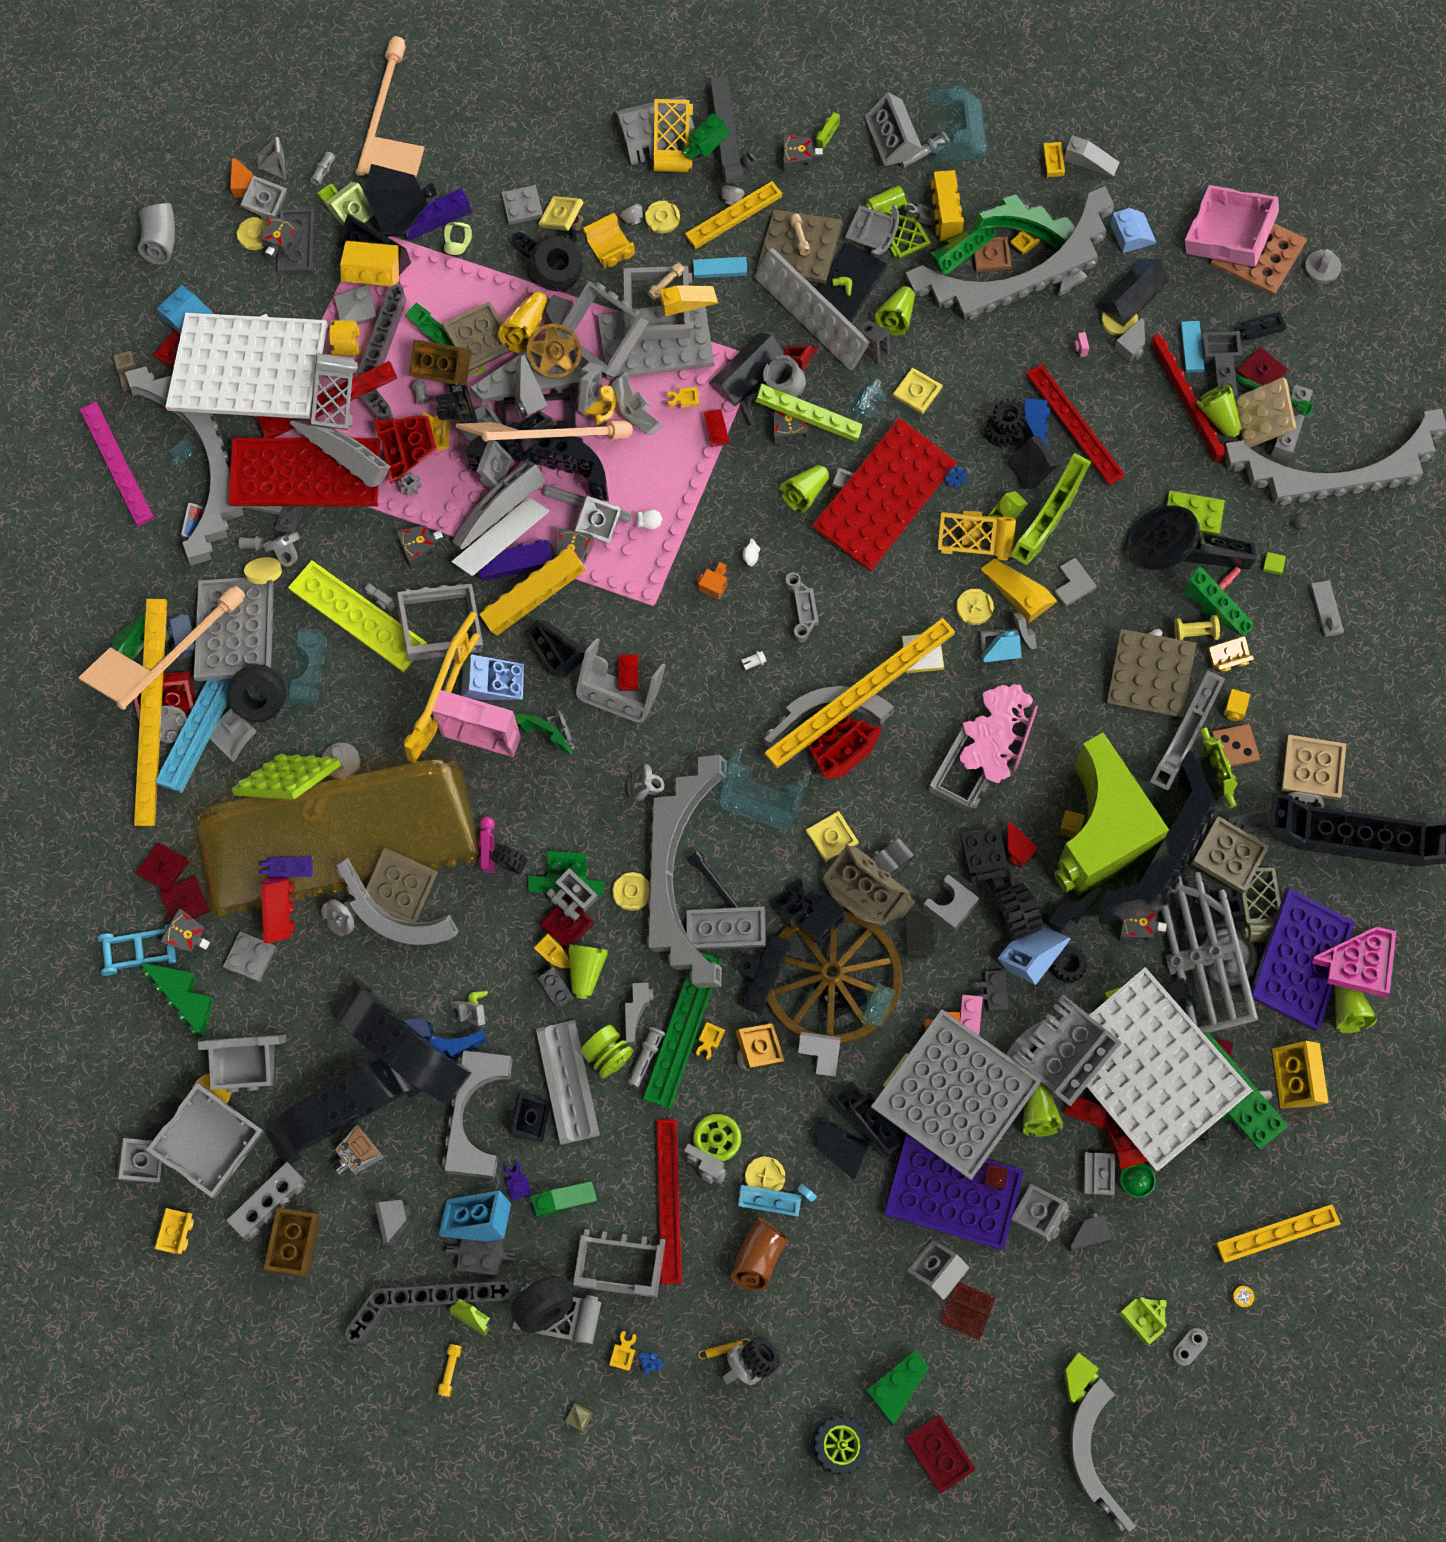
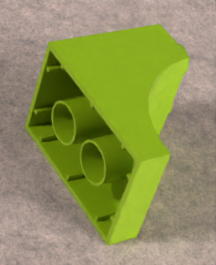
M1104 733L1083 743L1074 770L1078 774L1086 792L1088 802L1087 824L1073 839L1066 843L1057 864L1059 870L1054 872L1056 881L1062 890L1068 892L1072 889L1078 898L1090 892L1095 885L1100 886L1156 854L1169 831Z

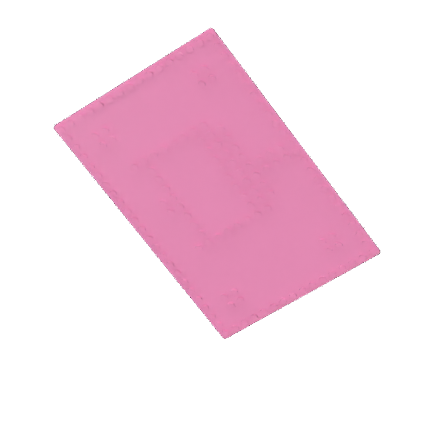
M388 236V238L407 249L411 264L399 275V281L395 284L403 287L407 301L385 362L390 361L398 379L376 390L389 404L394 419H405L414 415L423 416V413H428L432 417L437 416V408L441 407L438 406L436 396L449 394L448 384L450 383L408 376L413 340L432 342L405 317V314L416 302L429 311L431 317L440 324H443L490 301L503 323L534 292L544 293L547 301L551 300L553 295L573 301V305L578 298L559 291L546 290L538 284L393 236ZM340 281L334 296L368 285L377 316H379L388 289L391 286ZM334 296L322 320H326L328 323L322 354L332 355L331 350H334V346L330 345V325H333L331 321L340 320ZM592 302L574 333L582 346L604 361L598 314L617 312V310ZM545 310L538 327L550 324ZM377 320L357 324V327H360V337H357V344L360 345V355L349 357L354 358V362L358 363L357 372L353 373L352 378L357 376ZM546 329L537 334L534 341H540L545 338ZM711 342L714 366L628 378L633 393L640 392L650 405L646 412L663 425L654 435L644 434L631 423L632 435L626 439L610 440L606 435L576 436L583 438V442L597 454L603 465L609 494V502H605L631 512V519L628 523L617 520L610 543L594 538V545L584 564L587 570L576 577L575 580L650 606L656 604L723 445L711 447L703 412L721 409L728 433L742 402L741 400L734 406L709 385V382L740 351ZM511 351L485 364L484 368L486 371L471 376L468 373L466 386L474 410L488 404L502 423L501 400L481 403L470 392V387L521 353ZM581 356V360L587 365L589 361ZM481 367L476 368L471 372L481 369ZM602 371L600 388L603 386L612 387L611 383L614 380L607 381V375ZM319 376V383L323 388L331 383L327 377ZM339 379L335 383L340 385L348 380ZM417 380H423L427 384L426 394L428 403L424 405L417 404L415 390L412 388ZM331 385L329 388L326 389V391L333 388L334 386ZM572 386L575 390L577 428L605 427L608 421L625 420L629 422L621 415L617 403L612 416L608 420L603 421L602 424L597 425L595 421L596 415H585L578 411L579 404H577V398L579 394L577 390L579 386ZM570 388L558 390V393H567L570 391ZM681 388H698L699 407L681 408V404H677L675 407H668V401H673L674 398H667V392L673 391L678 394ZM554 389L543 390L542 394H554ZM359 398L350 401L349 415H353L352 427H348V430H335L351 438H380L377 435L374 423L375 417ZM570 399L546 401L548 406L542 412L552 418L553 425H557V421L571 420ZM507 404L508 425H511L512 422L519 423L522 421L521 416L518 417L515 412V404ZM334 409V410L329 411V412H327V413L331 416L332 414H334V413H335L336 411H338V410H337V409ZM339 412L332 419L337 424L344 425V417ZM323 414L315 418V421L323 422L327 419V416ZM456 415L455 419H451L449 448L434 452L404 474L407 475L412 472L414 477L419 476L422 488H418V494H412L409 497L406 492L401 493L398 481H402L403 477L390 484L387 474L382 485H379L378 507L368 508L420 526L426 525L431 530H440L441 533L455 538L474 508L491 491L480 481L481 475L468 469L464 450L470 443L464 438L459 428H456ZM294 428L275 438L308 437L297 432ZM381 442V446H380V459H382L384 462H386V458H385V454H384V450H383V446H382V442ZM512 459L507 475L525 461L521 460L518 462ZM538 465L537 467L546 481L539 489L529 494L527 498L530 497L550 510V512L508 547L515 548L521 543L534 544L537 540L545 539L551 543L555 559L558 529L563 528L574 531L580 507L545 496V488L547 485L583 497L586 495L591 497L588 484L589 478L581 474H569L564 470H552L546 466ZM522 502L518 503V504L513 508V510H514L516 507H518ZM648 510H656L663 518L661 525L656 529L637 528V512L643 513ZM506 513L503 517L500 518L499 521H501V520H502L504 517H506L509 513ZM496 524L490 526V527L485 531V533H486L487 531H489V530H490L493 526H495ZM478 536V537H477L475 540H473L471 543L473 544V543H474L475 541H477L481 536Z

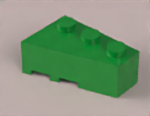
M916 1350L866 1391L892 1426L929 1368Z

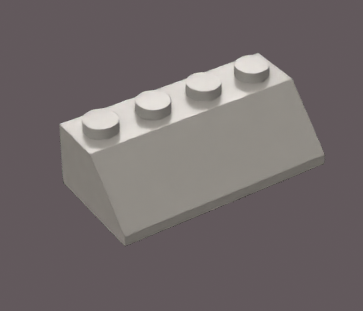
M887 92L865 115L882 161L886 166L909 161L922 149L903 100Z

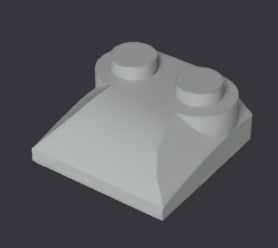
M253 176L242 200L241 207L260 215L266 221L269 215L277 217L283 205L287 188Z
M586 495L578 512L574 531L591 534L594 538L610 543L622 508Z
M122 1139L117 1180L127 1182H160L162 1161L146 1150L152 1141Z

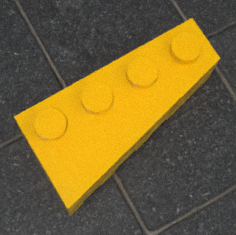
M955 170L934 172L933 179H930V188L934 190L932 204L936 205L934 218L938 220L936 236L939 235L940 242H944L962 233L964 220L961 217L962 208L960 196L957 193L958 185Z

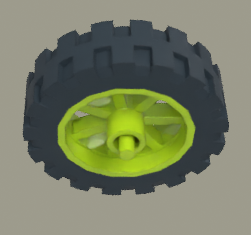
M847 1416L827 1418L818 1424L817 1429L812 1434L813 1440L811 1441L813 1449L811 1453L816 1459V1464L821 1466L825 1472L833 1475L855 1472L857 1468L863 1465V1461L867 1458V1450H869V1444H867L868 1436L864 1434V1428L858 1425L856 1420L850 1419ZM836 1429H839L838 1439L831 1433ZM844 1430L850 1434V1437L843 1440ZM828 1436L833 1440V1443L830 1445H826ZM853 1440V1449L848 1447V1442ZM826 1448H832L834 1450L831 1457L829 1456ZM844 1450L852 1453L849 1459H846ZM838 1452H840L842 1462L834 1460Z

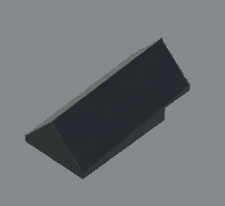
M347 214L337 244L339 248L344 250L346 241L397 245L399 275L411 264L405 247L351 214Z
M1160 258L1141 259L1096 303V306L1124 327L1168 283L1169 279Z
M758 333L709 382V385L736 406L764 380L763 371L766 364L768 363L769 365L775 360L774 357L785 355L772 334Z
M1201 532L1197 546L1183 561L1232 568L1236 566L1239 569L1249 570L1255 562L1257 554L1254 543Z
M852 1081L834 1093L828 1101L885 1160L903 1145L905 1135L897 1126L871 1108L876 1099L871 1093L864 1096Z

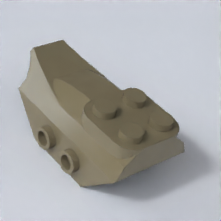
M848 844L822 878L836 902L850 910L853 916L866 922L885 926L888 921L903 918L915 903L909 894L910 891L892 879L888 872L879 869L870 857L858 848Z

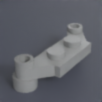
M792 572L786 576V585L795 594L799 624L794 628V636L798 642L802 643L807 640L814 626L819 625L813 588L809 589L801 582L799 574Z

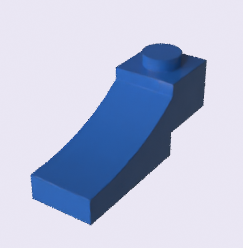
M483 1030L463 1038L441 1039L440 1036H433L427 1039V1041L444 1055L450 1054L454 1060L463 1055V1051H470L487 1042L488 1039Z

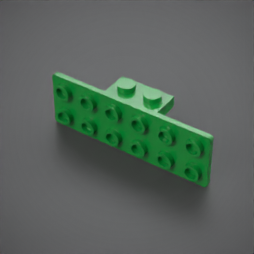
M1206 1032L1204 1035L1253 1090L1219 1120L1226 1124L1232 1119L1252 1144L1260 1150L1284 1131L1288 1125L1211 1034Z

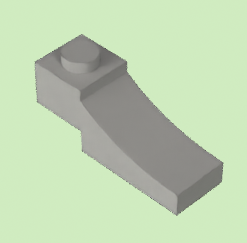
M633 983V1003H625L627 1046H635L636 1031L640 1017L645 1007L650 1006V1001L654 1000L653 988L650 989L649 983Z

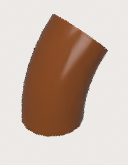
M758 1217L747 1233L737 1254L731 1274L732 1282L738 1287L750 1291L765 1290L769 1286L774 1267L789 1242L788 1237L771 1223Z

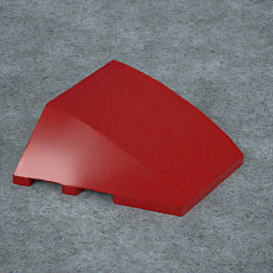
M428 416L406 417L405 419L390 418L389 420L382 421L379 419L374 420L377 435L381 438L386 462L391 466L387 473L390 484H393L437 449Z
M847 715L809 744L808 747L826 779L844 777L872 752L882 729L878 726L868 725L862 720H854Z

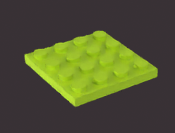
M279 754L272 761L263 764L262 768L252 772L249 777L240 780L239 784L232 788V792L235 796L294 800L341 766L340 760L329 756L319 758L315 756L302 757L300 755L286 756L285 754Z

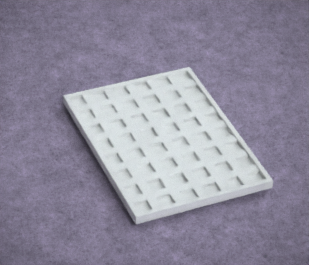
M185 313L166 402L167 411L310 419L317 353L322 354L328 326L327 321Z
M1146 967L1089 1015L1120 1040L1122 1044L1087 1087L1157 1171L1253 1091Z

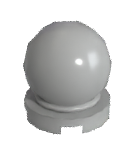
M780 355L774 357L775 360L769 365L767 363L764 368L763 378L771 388L798 397L806 386V379L802 369L799 368L796 361L790 356Z

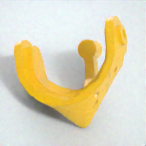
M611 386L601 387L599 390L601 398L597 399L583 413L585 415H596L595 421L597 425L602 424L603 421L608 420L612 416L617 404L614 390Z

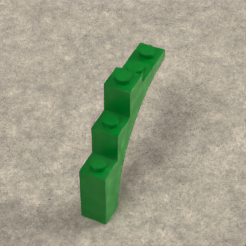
M1017 194L1004 197L1000 201V205L991 210L981 211L973 224L976 230L1002 227L1023 231L1042 239L1057 251L1061 249L1076 229L1067 216L1052 220L1042 205L1027 209Z

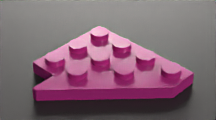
M1375 927L1314 956L1312 964L1329 967L1328 984L1388 998L1390 994L1396 931Z

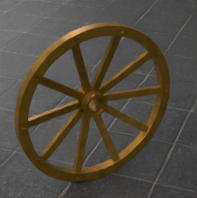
M845 912L846 919L844 922L858 925L866 929V931L838 962H836L837 928L831 934L830 962H827L811 939L802 932L801 922L793 929H790L789 926L786 927L778 935V937L788 940L797 932L823 966H817L789 957L785 958V964L820 974L774 990L772 989L767 1001L772 1012L783 1026L799 1037L801 1032L819 1034L806 1030L798 1024L827 985L829 986L827 1036L841 1037L840 1045L867 1037L885 1023L892 1014L900 996L902 969L897 950L892 941L876 924L863 921L853 916L852 913ZM872 934L882 943L890 958L843 967ZM892 964L894 971L892 993L844 974ZM830 971H835L838 973L835 977H829L827 975V973ZM822 981L793 1020L788 1018L775 999V996ZM842 981L888 999L886 1006L869 1023ZM835 986L838 987L864 1027L850 1033L833 1035Z

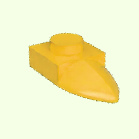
M549 933L534 946V949L551 964L560 968H570L566 952Z

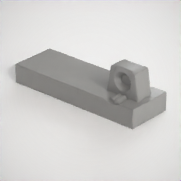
M1330 580L1311 583L1310 588L1324 637L1343 634L1344 629Z

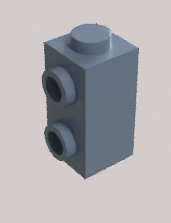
M178 615L174 619H170L171 626L168 629L171 638H174L173 649L194 630L192 620L188 615ZM196 640L179 655L180 659L195 656Z

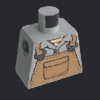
M357 1125L335 1149L341 1158L332 1167L339 1175L348 1167L354 1174H357L384 1157Z

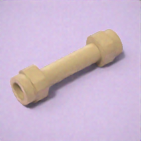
M793 214L790 216V222L797 235L799 252L801 255H807L810 253V247L802 231L801 217L799 214Z
M678 262L671 267V272L657 286L653 285L647 292L653 300L659 298L660 290L664 289L675 277H680L685 271L684 267Z

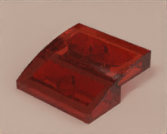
M958 1282L941 1324L980 1340L996 1298Z

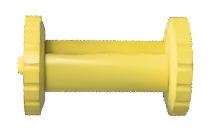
M1212 615L1210 621L1182 624L1181 619L1176 618L1174 621L1175 638L1183 640V637L1212 635L1213 640H1218L1220 637L1219 619L1217 615Z

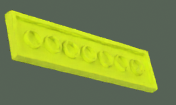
M311 561L288 587L289 591L400 671L404 672L413 662L407 661L401 624L314 561ZM409 630L411 646L427 644L426 641Z

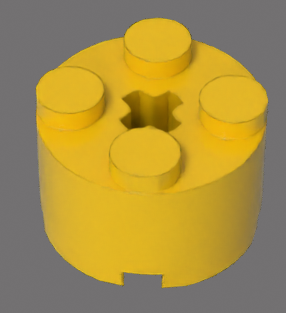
M332 320L333 325H330V345L334 346V350H331V354L342 357L360 355V345L357 344V337H360V327H357V322L354 320Z

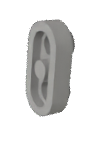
M1199 1328L1190 1330L1173 1350L1172 1356L1175 1363L1180 1366L1191 1364L1208 1342L1206 1333ZM1195 1335L1200 1336L1201 1341L1199 1343L1194 1341ZM1181 1351L1187 1352L1188 1356L1186 1359L1181 1357Z

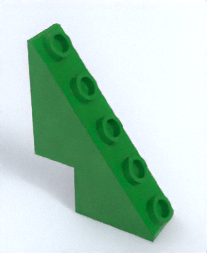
M973 227L946 240L948 245L931 252L937 270L944 276L996 237L995 228L976 230Z
M1198 566L1189 580L1183 595L1203 605L1201 614L1208 618H1211L1212 615H1217L1219 624L1245 637L1251 631L1253 622L1201 566Z
M146 612L116 634L112 640V648L131 660H134L144 647Z
M142 963L141 965L144 968L141 971L148 979L150 977L153 978L155 981L153 986L159 993L163 991L167 995L164 999L171 1007H177L179 1010L177 1015L183 1022L187 1020L191 1024L188 1027L195 1036L199 1034L204 1037L214 1000L210 996L192 993L197 977L190 972Z

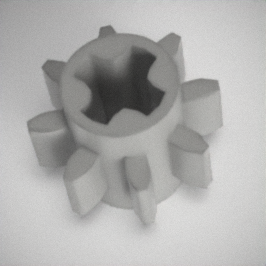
M412 472L403 475L402 481H398L401 493L406 492L409 497L412 494H418V488H422L419 476L414 477Z

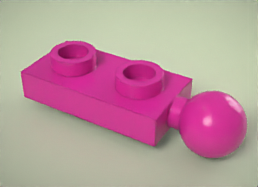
M484 817L479 823L481 830H483L481 831V838L478 840L479 848L481 849L479 865L486 873H495V862L490 859L494 851V835L491 831L495 827V822L491 817Z

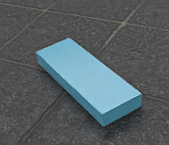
M746 257L693 260L694 278L747 275Z
M1200 321L1181 322L1185 373L1204 372Z
M741 1185L738 1206L799 1216L802 1195Z

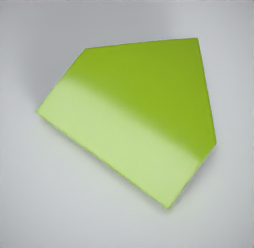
M1141 1297L1132 1301L1119 1313L1146 1346L1164 1332V1328L1167 1327V1323H1165V1300L1156 1301Z
M460 1298L450 1308L452 1316L485 1337L489 1331V1328L486 1326L490 1319L488 1316Z

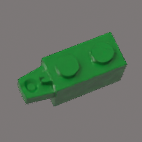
M712 113L688 137L690 142L683 150L684 155L690 160L699 154L706 158L730 134L725 122Z

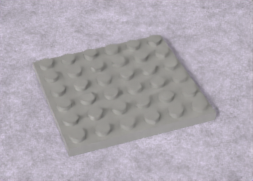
M941 1010L871 1108L969 1180H972L1042 1080L944 1010Z

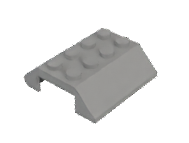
M682 95L668 98L669 100H686ZM654 102L616 111L617 119L628 148L631 165L639 163L637 150L640 162H645L642 148L646 147L649 149V157L653 160ZM658 103V111L664 116L670 109L666 104ZM678 104L674 108L680 117L685 113L686 104ZM672 111L665 117L671 125L679 119ZM689 115L690 136L695 131L691 115ZM664 120L658 124V129L662 134L670 128ZM680 120L674 126L679 134L685 131V125ZM672 129L664 135L671 143L678 137ZM661 138L658 141L657 150H665L669 144ZM675 142V143L673 144V146H674L677 150H679V149H678V146H677V143Z
M1062 995L1058 1002L1067 1009L1063 1010L1057 1004L1053 1006L1058 1013L1063 1015L1061 1020L1058 1022L1054 1016L1047 1013L1045 1017L1053 1023V1026L1042 1019L1032 1032L1041 1040L1038 1041L1031 1035L1028 1037L1029 1041L1038 1048L1032 1053L1028 1047L1021 1045L1019 1048L1028 1056L1025 1057L1017 1050L1012 1058L1042 1080L1057 1096L1071 1106L1120 1047L1122 1042L1065 995Z

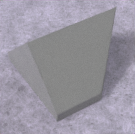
M275 137L257 154L258 169L265 170L286 180L284 151L280 139Z

